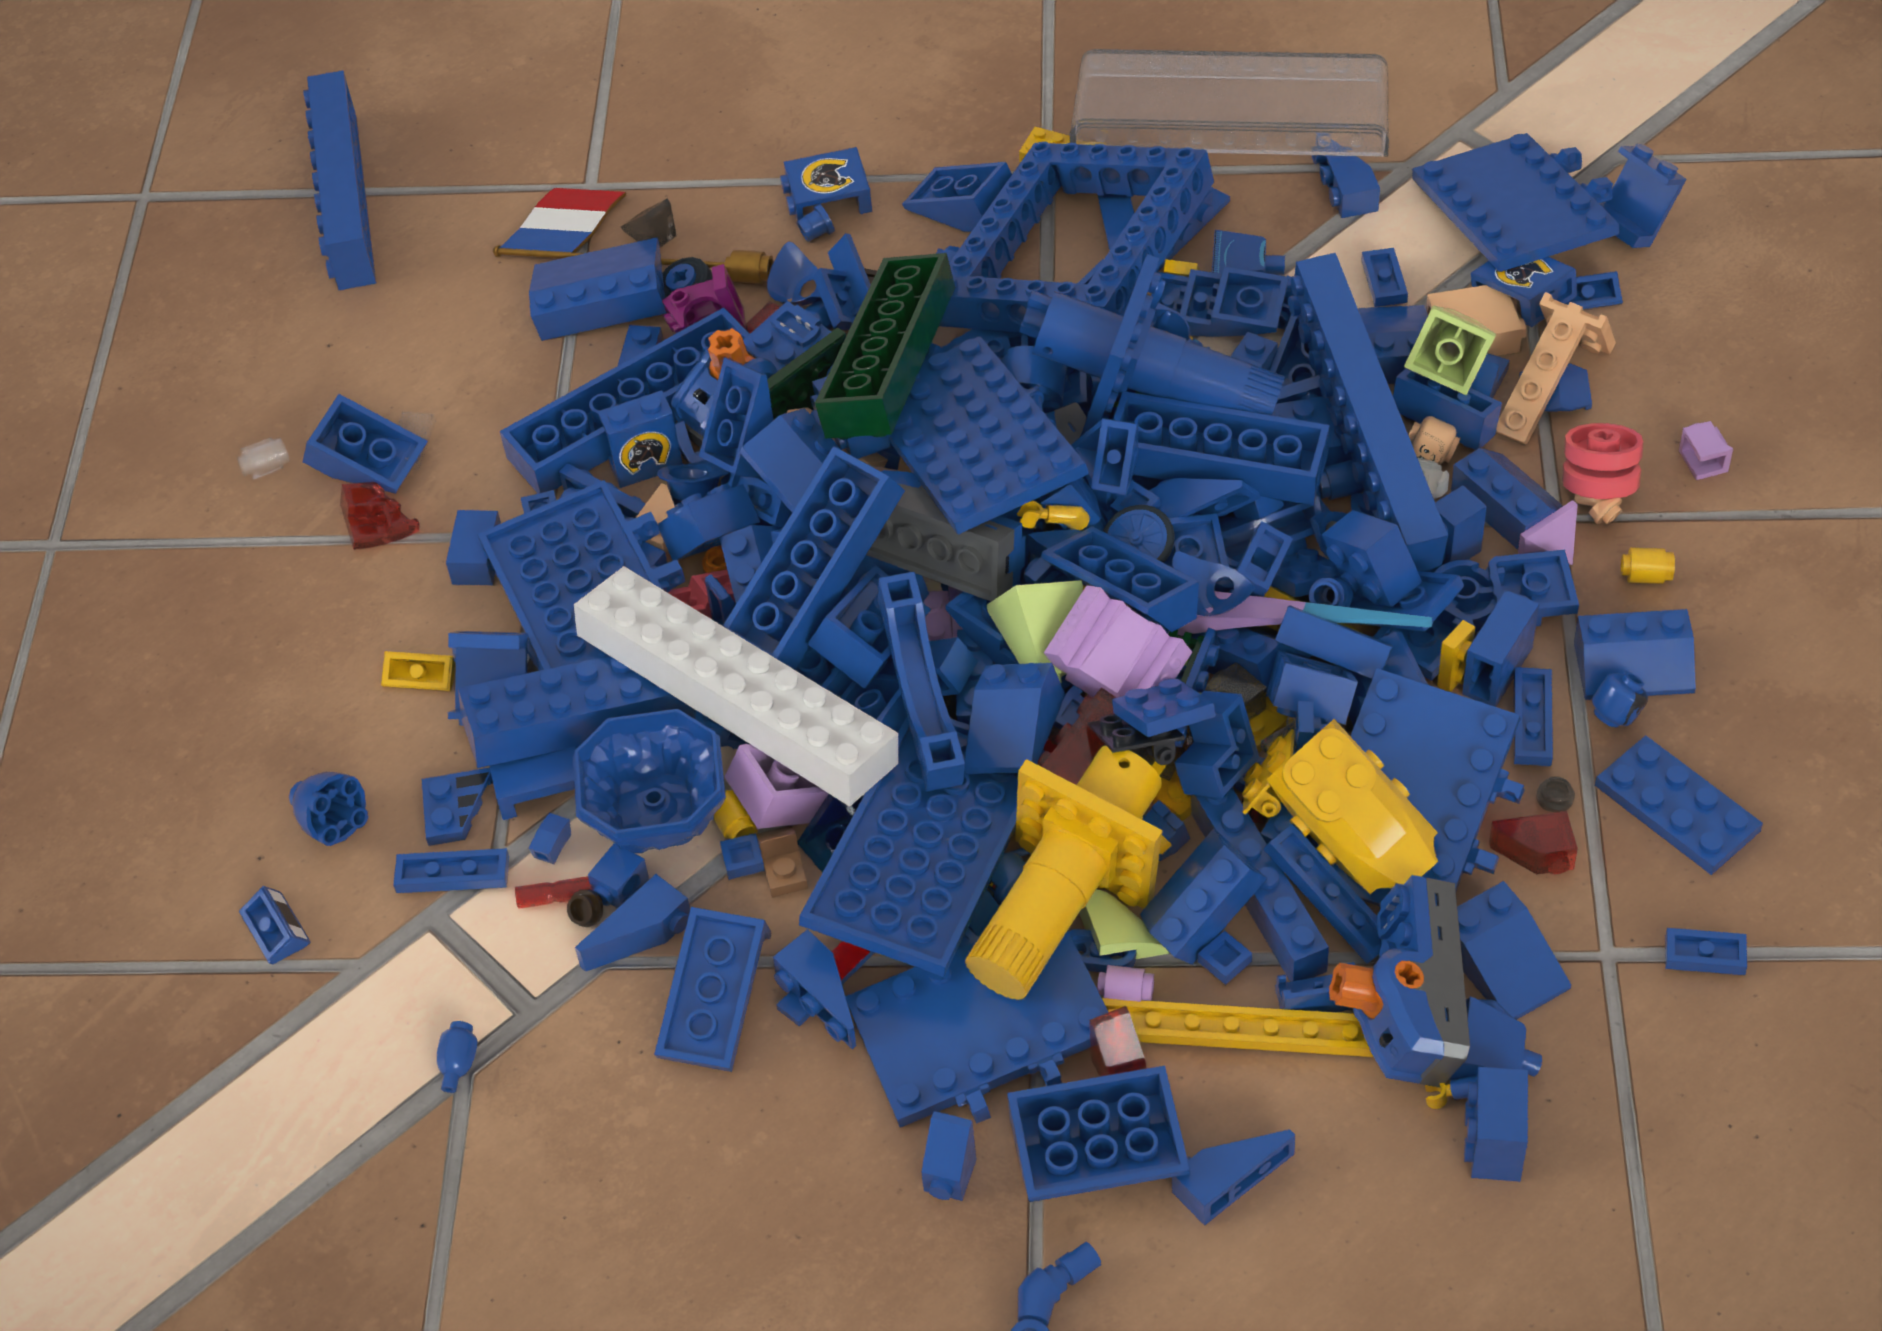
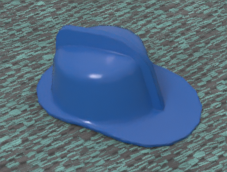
M704 460L691 464L663 467L658 470L657 476L667 481L672 501L676 505L682 503V500L698 493L705 497L708 491L718 487L719 478L730 472Z

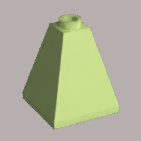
M1432 306L1404 367L1467 395L1496 334L1479 321L1456 310Z
M1082 580L1016 585L987 604L989 615L1019 664L1051 663L1044 654V651L1083 591ZM1054 666L1060 683H1062L1061 677L1066 675V673Z

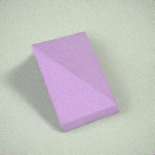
M1573 500L1521 533L1518 554L1565 549L1568 563L1573 565L1578 504Z

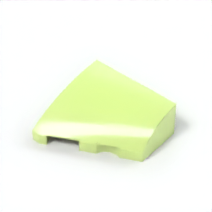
M1096 889L1087 905L1079 912L1085 930L1091 931L1100 956L1136 950V959L1170 953L1149 933L1144 922L1105 891Z

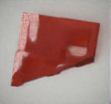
M376 482L342 484L340 506L353 550L388 544L419 531V520L416 518L408 519L401 512L402 505L395 499L388 497L385 494V490Z

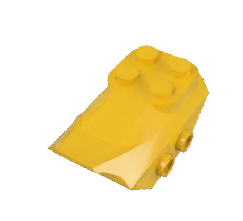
M1333 719L1266 779L1288 812L1293 816L1289 820L1290 823H1293L1305 837L1309 834L1319 845L1316 850L1330 865L1336 863L1341 870L1369 894L1379 888H1393L1396 883L1404 885L1411 875L1422 877L1438 862L1434 849V837L1438 832L1407 799L1410 793L1405 786L1396 778L1390 780L1382 772L1381 769L1384 767L1382 761L1371 750L1368 749L1364 752L1341 725Z

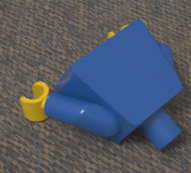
M1471 996L1466 999L1470 1039L1467 1060L1449 1078L1451 1080L1450 1084L1439 1083L1440 1087L1425 1085L1426 1092H1441L1439 1095L1426 1098L1428 1107L1432 1109L1442 1108L1446 1105L1449 1096H1453L1455 1100L1468 1098L1469 1082H1476L1478 1066L1528 1070V1075L1533 1077L1538 1074L1542 1065V1055L1525 1049L1527 1030L1525 1025L1514 1019L1497 1001L1476 999Z

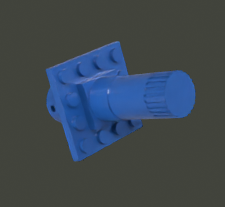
M1146 254L1124 316L1056 291L1052 297L1032 291L1019 330L1020 333L1037 339L1032 354L1101 379L1080 437L1102 420V418L1109 419L1110 414L1104 411L1111 413L1115 401L1119 402L1122 391H1127V388L1150 396L1272 415L1285 376L1186 341V338L1150 326L1156 310L1150 308L1153 297L1147 295V292L1155 294L1162 274L1155 272L1160 258Z

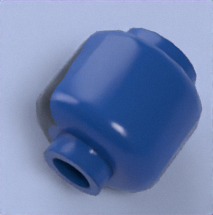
M1625 672L1624 675L1611 673L1606 676L1592 698V703L1595 707L1594 713L1597 718L1614 728L1620 725H1631L1648 702V695L1643 689L1644 682L1642 679L1631 672Z

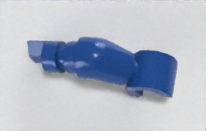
M1087 1241L1072 1252H1067L1055 1261V1267L1051 1264L1044 1269L1038 1267L1023 1280L1018 1288V1323H1016L1011 1331H1050L1047 1326L1054 1304L1060 1300V1294L1067 1290V1283L1073 1286L1101 1266L1100 1257Z

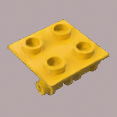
M1291 729L1284 738L1278 736L1268 748L1266 759L1261 764L1254 763L1245 774L1243 779L1245 781V789L1242 793L1244 797L1242 812L1244 814L1251 808H1254L1266 817H1274L1280 812L1281 800L1266 779L1293 756L1295 730Z

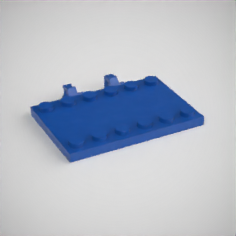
M1528 133L1516 134L1509 139L1438 161H1429L1422 166L1412 168V178L1417 185L1499 272L1619 234V223L1599 204L1612 200L1613 183L1607 177L1592 179L1588 185L1585 183L1580 185L1568 174L1582 168V154L1576 147L1561 149L1558 154L1551 153L1549 155Z
M605 480L477 533L480 543L524 632L528 633V640L543 670L609 656L577 636L574 604L623 566L667 593L686 582L683 570L677 559L659 567H656V565L650 566L640 546L643 544L642 541L646 542L660 534L653 514L648 512L637 518H625Z
M1376 668L1351 733V738L1364 752L1369 749L1382 761L1384 765L1381 769L1382 772L1390 780L1396 778L1405 786L1410 793L1407 799L1438 832L1434 837V849L1438 862L1422 877L1455 883V890L1457 891L1463 873L1472 875L1474 868L1494 874L1499 857L1493 853L1478 849L1480 841L1476 838L1489 803L1494 804L1496 798L1500 797L1520 804L1525 791L1523 784L1507 779L1509 772L1502 769L1520 722V715ZM1311 838L1310 843L1317 848L1319 845ZM1336 863L1331 865L1358 896L1368 903L1380 906L1381 901L1392 889L1379 888L1369 894L1341 870Z
M1069 931L1066 932L1030 991L1022 1000L1006 998L1001 994L995 993V991L980 983L966 967L965 959L976 942L957 949L944 977L914 967L845 996L849 1010L900 1128L932 1115L933 1111L939 1112L956 1104L958 1107L968 1104L976 1124L991 1118L983 1095L991 1092V1089L1038 1071L1046 1086L1063 1083L1057 1066L1065 1063L1064 1058L1118 1036L1116 1026Z

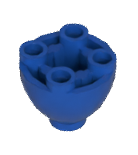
M322 772L310 776L304 781L297 782L290 790L289 801L293 806L294 816L301 829L307 835L326 846H332L345 841L356 829L362 828L367 822L368 812L365 809V792L358 779L351 775L338 772Z

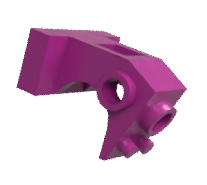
M724 264L712 267L713 280L676 289L662 300L668 312L663 317L672 332L678 333L723 307L746 330L744 306Z

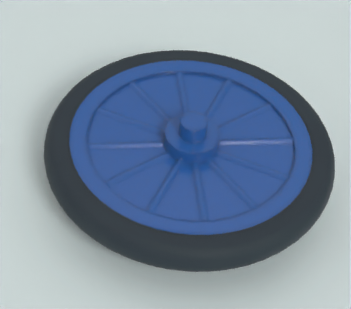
M1133 505L1120 510L1108 521L1103 532L1163 563L1170 556L1174 546L1175 536L1171 521L1161 510L1149 505Z

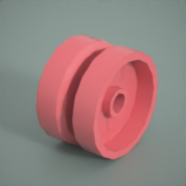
M1591 423L1577 426L1569 430L1565 435L1564 453L1567 460L1563 464L1562 481L1566 489L1582 497L1593 499L1622 498L1638 490L1641 478V468L1638 463L1642 459L1643 439L1639 433L1622 425Z

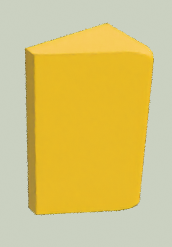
M384 651L382 687L451 691L456 675V664L453 656Z

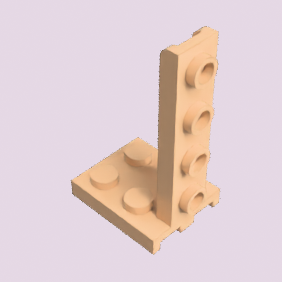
M1547 292L1544 293L1539 303L1547 326L1498 420L1496 433L1524 445L1530 440L1579 342L1582 348L1591 353L1599 354L1602 351L1609 355L1616 344L1607 316L1602 314L1600 317L1582 311V306L1569 302L1567 305L1554 300L1552 295Z

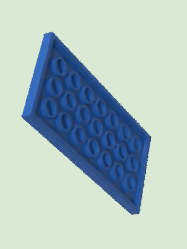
M981 336L965 340L959 346L944 353L934 354L922 363L893 433L888 435L890 443L958 535L1089 475L1083 459Z
M906 717L898 732V765L865 793L799 916V926L944 977L1016 830L1018 773L966 774L964 771L963 785L926 791L908 718ZM951 719L965 760L969 725ZM1043 750L1037 765L1046 768L1050 752Z

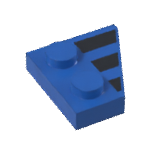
M490 767L421 779L425 833L429 846L466 839L472 826L471 821L478 814L482 806L481 797L487 784L492 785L493 780Z

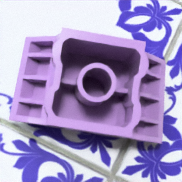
M1088 585L1044 651V654L1051 663L1067 674L1065 680L1112 710V699L1124 696L1129 690L1148 689L1158 686L1163 680L1175 679L1192 653L1183 639L1170 637L1161 625L1143 618L1126 606L1123 601L1110 599L1101 587Z

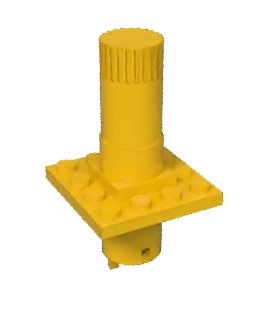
M1103 746L1077 785L1027 759L1018 770L1015 841L1019 842V845L1024 850L1032 854L1023 866V871L965 959L966 967L980 983L1006 998L1024 999L1080 910L1087 905L1097 888H1105L1116 894L1123 903L1133 907L1139 906L1142 909L1154 898L1163 830L1141 818L1162 786L1160 775L1166 765H1160L1156 761L1153 765H1150L1146 760L1130 750L1112 753L1107 746Z

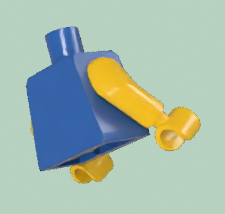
M1083 477L1039 497L1040 503L1044 508L1032 500L1022 505L1017 513V516L1022 517L1019 521L1022 523V526L1030 529L1035 527L1039 518L1045 519L1046 523H1058L1064 530L1073 529L1082 532L1093 526L1103 531L1105 528L1104 524L1100 521L1101 514L1097 497Z

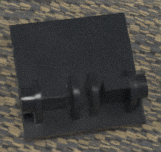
M1115 714L1105 715L1098 721L1088 722V727L1112 753L1143 747L1160 765L1170 764L1176 754L1175 741L1185 740V736L1178 729L1147 737Z

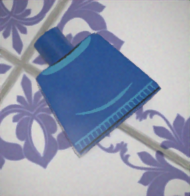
M1215 230L1212 273L1222 274L1223 267L1227 266L1284 275L1285 256L1266 255V239L1262 236Z

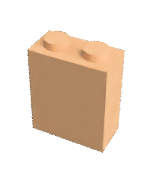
M1487 285L1427 294L1426 311L1428 315L1432 306L1450 308L1479 321L1493 331L1496 337L1488 351L1489 354L1499 356L1520 352L1521 340L1526 337V325L1523 318H1518L1517 301L1515 298Z

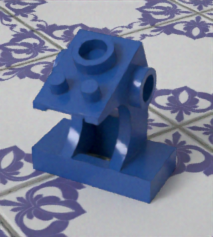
M1263 521L1256 528L1241 561L1238 562L1227 557L1229 567L1244 575L1256 588L1250 596L1263 597L1269 590L1293 540L1290 536ZM1230 578L1219 581L1215 584L1214 590L1217 592L1233 593L1234 583Z

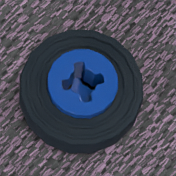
M695 257L682 258L673 262L663 271L665 298L676 289L713 280L712 271L701 259Z

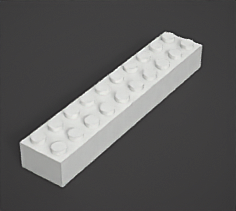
M625 566L574 604L577 636L848 806L855 803L898 765V733Z

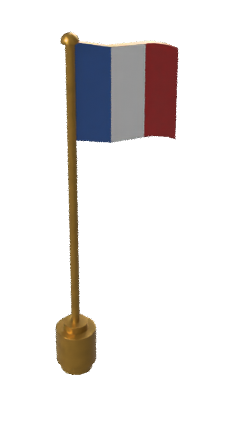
M554 188L537 203L522 226L502 246L496 245L493 248V254L496 257L501 255L549 258H566L584 254L576 252L594 235L610 210L627 194L621 191ZM733 250L731 256L726 257L725 262H703L709 268L724 264L732 282L763 284L764 281L768 280L774 260L772 255H766L765 252ZM661 258L662 265H671L680 259Z

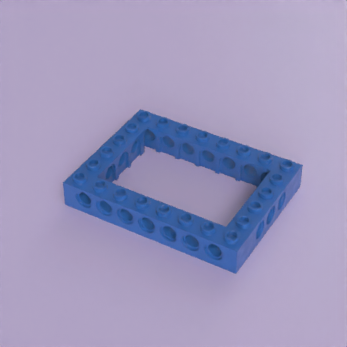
M1034 143L950 261L955 290L939 326L1019 332L1032 291L1050 297L1056 291L1124 316L1146 254L1160 258L1155 270L1157 272L1213 185L1214 178L1207 150L1190 147L1179 149L1163 148L1161 146L1135 147L1133 145L1106 146L1104 144ZM1061 186L1063 192L1067 194L1096 193L1098 196H1104L1105 194L1126 195L1127 197H1133L1134 195L1146 196L1088 284L1016 280L1012 278L1001 279V272L1007 263L1014 259V253L1021 243L1026 242L1028 239L1027 234L1035 223H1039L1041 214L1048 205L1052 204L1053 197Z

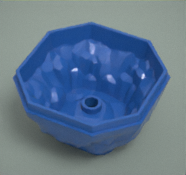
M679 709L607 718L575 750L573 755L577 818L596 830L601 836L616 843L620 849L629 850L633 853H644L650 849L662 850L688 843L694 836H700L709 822L714 819V814L725 801L720 736Z

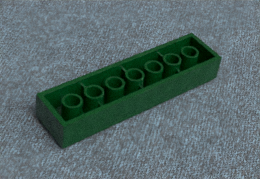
M947 253L883 258L815 402L825 439L839 438L846 440L859 436L878 438L893 433L955 290Z

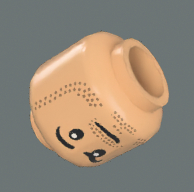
M1427 416L1421 424L1414 422L1408 435L1417 458L1435 461L1439 465L1444 461L1450 462L1460 441V438L1456 437L1457 432L1453 425L1433 416Z

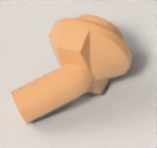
M1575 494V502L1577 504L1593 506L1589 514L1597 525L1603 521L1608 525L1622 512V509L1619 507L1622 503L1621 498L1593 499Z

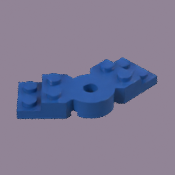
M1565 549L1494 556L1488 562L1486 570L1480 568L1479 563L1471 560H1455L1445 563L1436 569L1435 573L1460 575L1464 587L1436 618L1432 627H1429L1425 632L1382 627L1373 638L1380 639L1395 631L1402 632L1423 676L1432 681L1439 674L1442 642L1462 620L1475 626V632L1480 631L1505 590L1517 595L1526 596L1530 600L1539 603L1536 626H1541L1542 617L1578 614L1579 601Z

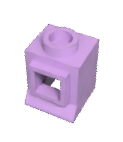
M1711 421L1695 423L1683 428L1679 452L1694 478L1699 480L1728 472L1733 448L1727 445L1719 429L1714 427Z

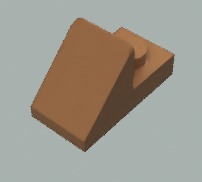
M792 825L757 833L756 836L771 896L776 897L808 889L798 849L797 837Z

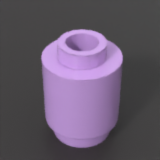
M1108 965L1106 973L1099 972L1097 990L1100 996L1108 999L1141 1002V1000L1152 1001L1154 974L1145 973V969Z

